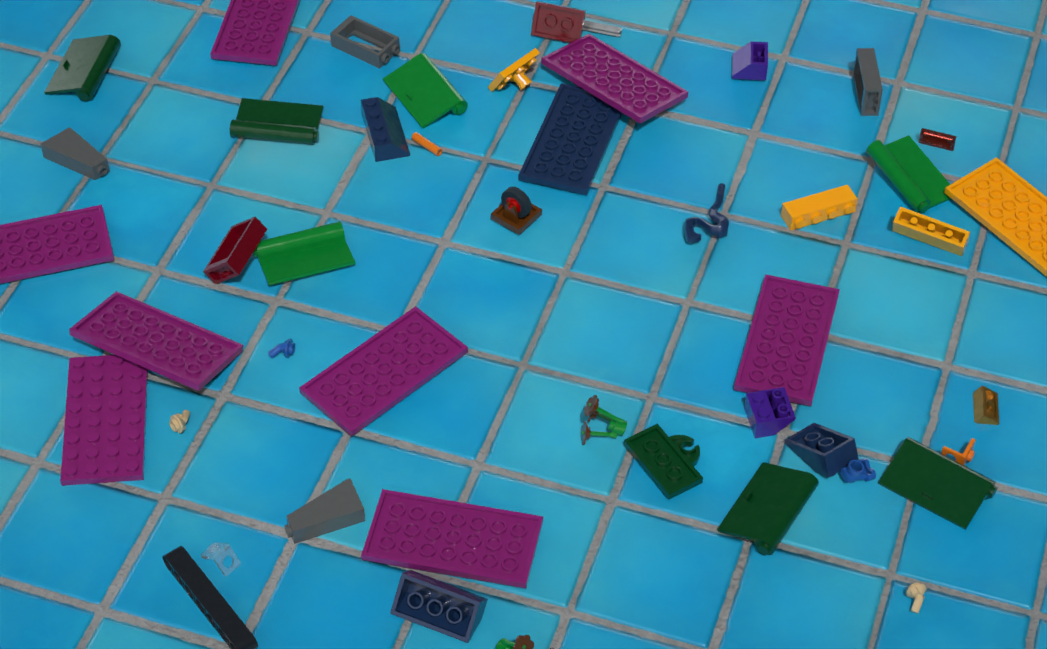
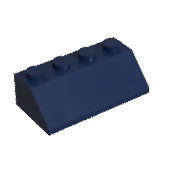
M379 97L361 100L362 117L375 162L410 156L396 107Z
M409 570L401 575L390 614L469 643L482 620L488 599Z

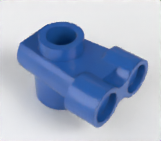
M867 458L851 460L846 467L840 470L844 481L854 483L858 480L870 481L876 478L875 470L870 467Z

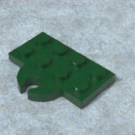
M657 423L624 440V446L668 499L703 483V477L694 467L700 459L699 445H696L692 450L684 449L686 446L691 447L694 445L693 438L686 435L668 437Z

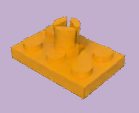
M535 48L500 72L488 86L490 91L501 90L509 81L516 82L521 90L525 89L526 86L532 83L525 75V72L537 61L536 57L540 52Z

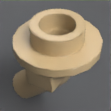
M184 410L182 414L177 413L170 416L169 425L174 432L182 433L186 429L185 424L189 419L190 411Z
M913 583L906 591L907 597L915 599L910 610L913 613H919L923 599H925L924 594L927 590L925 584Z

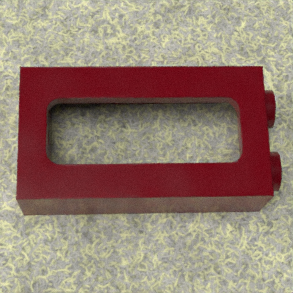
M256 217L231 226L203 272L215 284L240 275L267 228Z

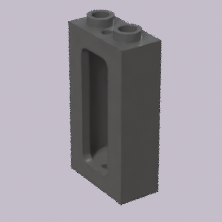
M352 15L330 33L332 47L379 69L400 51L399 37ZM350 36L358 37L382 50L379 52L373 51L348 38Z
M857 48L853 78L861 116H878L883 89L874 48Z

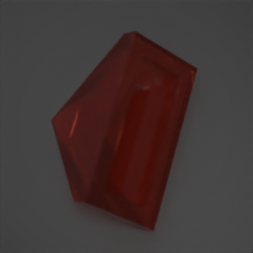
M922 128L919 143L954 151L957 136Z

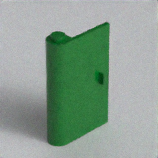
M424 53L418 54L383 78L386 85L422 129L450 110L454 114L459 115L464 113L468 107L465 99Z
M909 135L886 145L880 140H876L867 147L866 152L917 213H924L934 206L951 200L944 193L945 187L949 186L950 183Z
M340 221L261 240L253 252V256L258 258L269 286L355 264V260L346 243L343 226Z

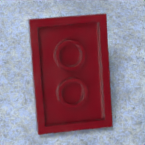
M536 1L531 35L572 43L582 37L586 10Z

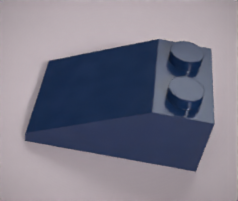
M812 423L784 440L785 444L815 472L827 477L834 476L841 468L846 467L851 460L859 459L855 438L816 423Z

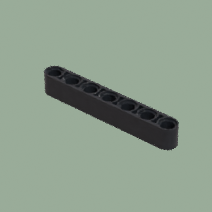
M179 546L162 556L168 570L230 649H255L258 647L253 634L183 546Z

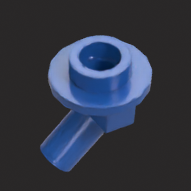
M288 339L284 343L278 344L268 352L270 357L273 358L282 351L289 358L295 352V343H293L292 339Z

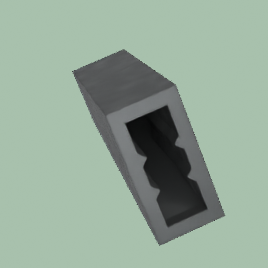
M70 127L40 144L45 159L93 180H97L110 172L107 158Z
M351 478L346 479L287 515V525H284L287 536L292 537L294 544L364 522V507Z

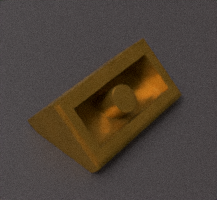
M982 385L973 393L974 422L998 425V393Z

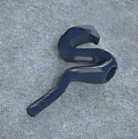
M720 183L718 185L716 201L708 211L710 218L717 225L711 224L701 217L687 218L684 228L687 242L693 243L701 240V234L694 231L696 226L701 227L707 234L715 238L727 236L729 220L717 212L723 203L725 184Z

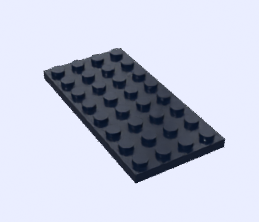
M561 83L520 170L519 180L588 195L622 112L581 87Z

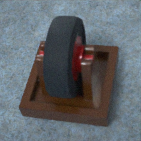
M509 187L502 193V204L491 213V219L520 235L542 215V209L533 205L529 197L521 189Z

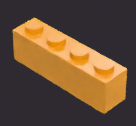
M847 184L782 203L781 217L791 231L856 212L858 198Z
M903 207L899 208L893 221L892 231L959 256H963L969 242V231Z

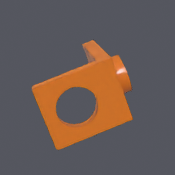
M972 438L963 454L946 446H943L941 454L945 456L946 454H952L956 458L955 461L965 465L967 461L971 462L974 457L975 451L973 449L976 439Z

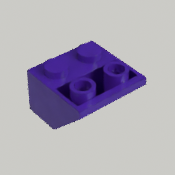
M751 41L732 54V79L766 80L768 42Z
M785 387L746 393L744 409L754 438L774 436L795 420L796 417Z

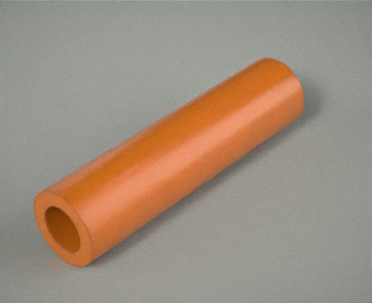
M415 132L412 135V140L436 156L442 154V148L419 133Z

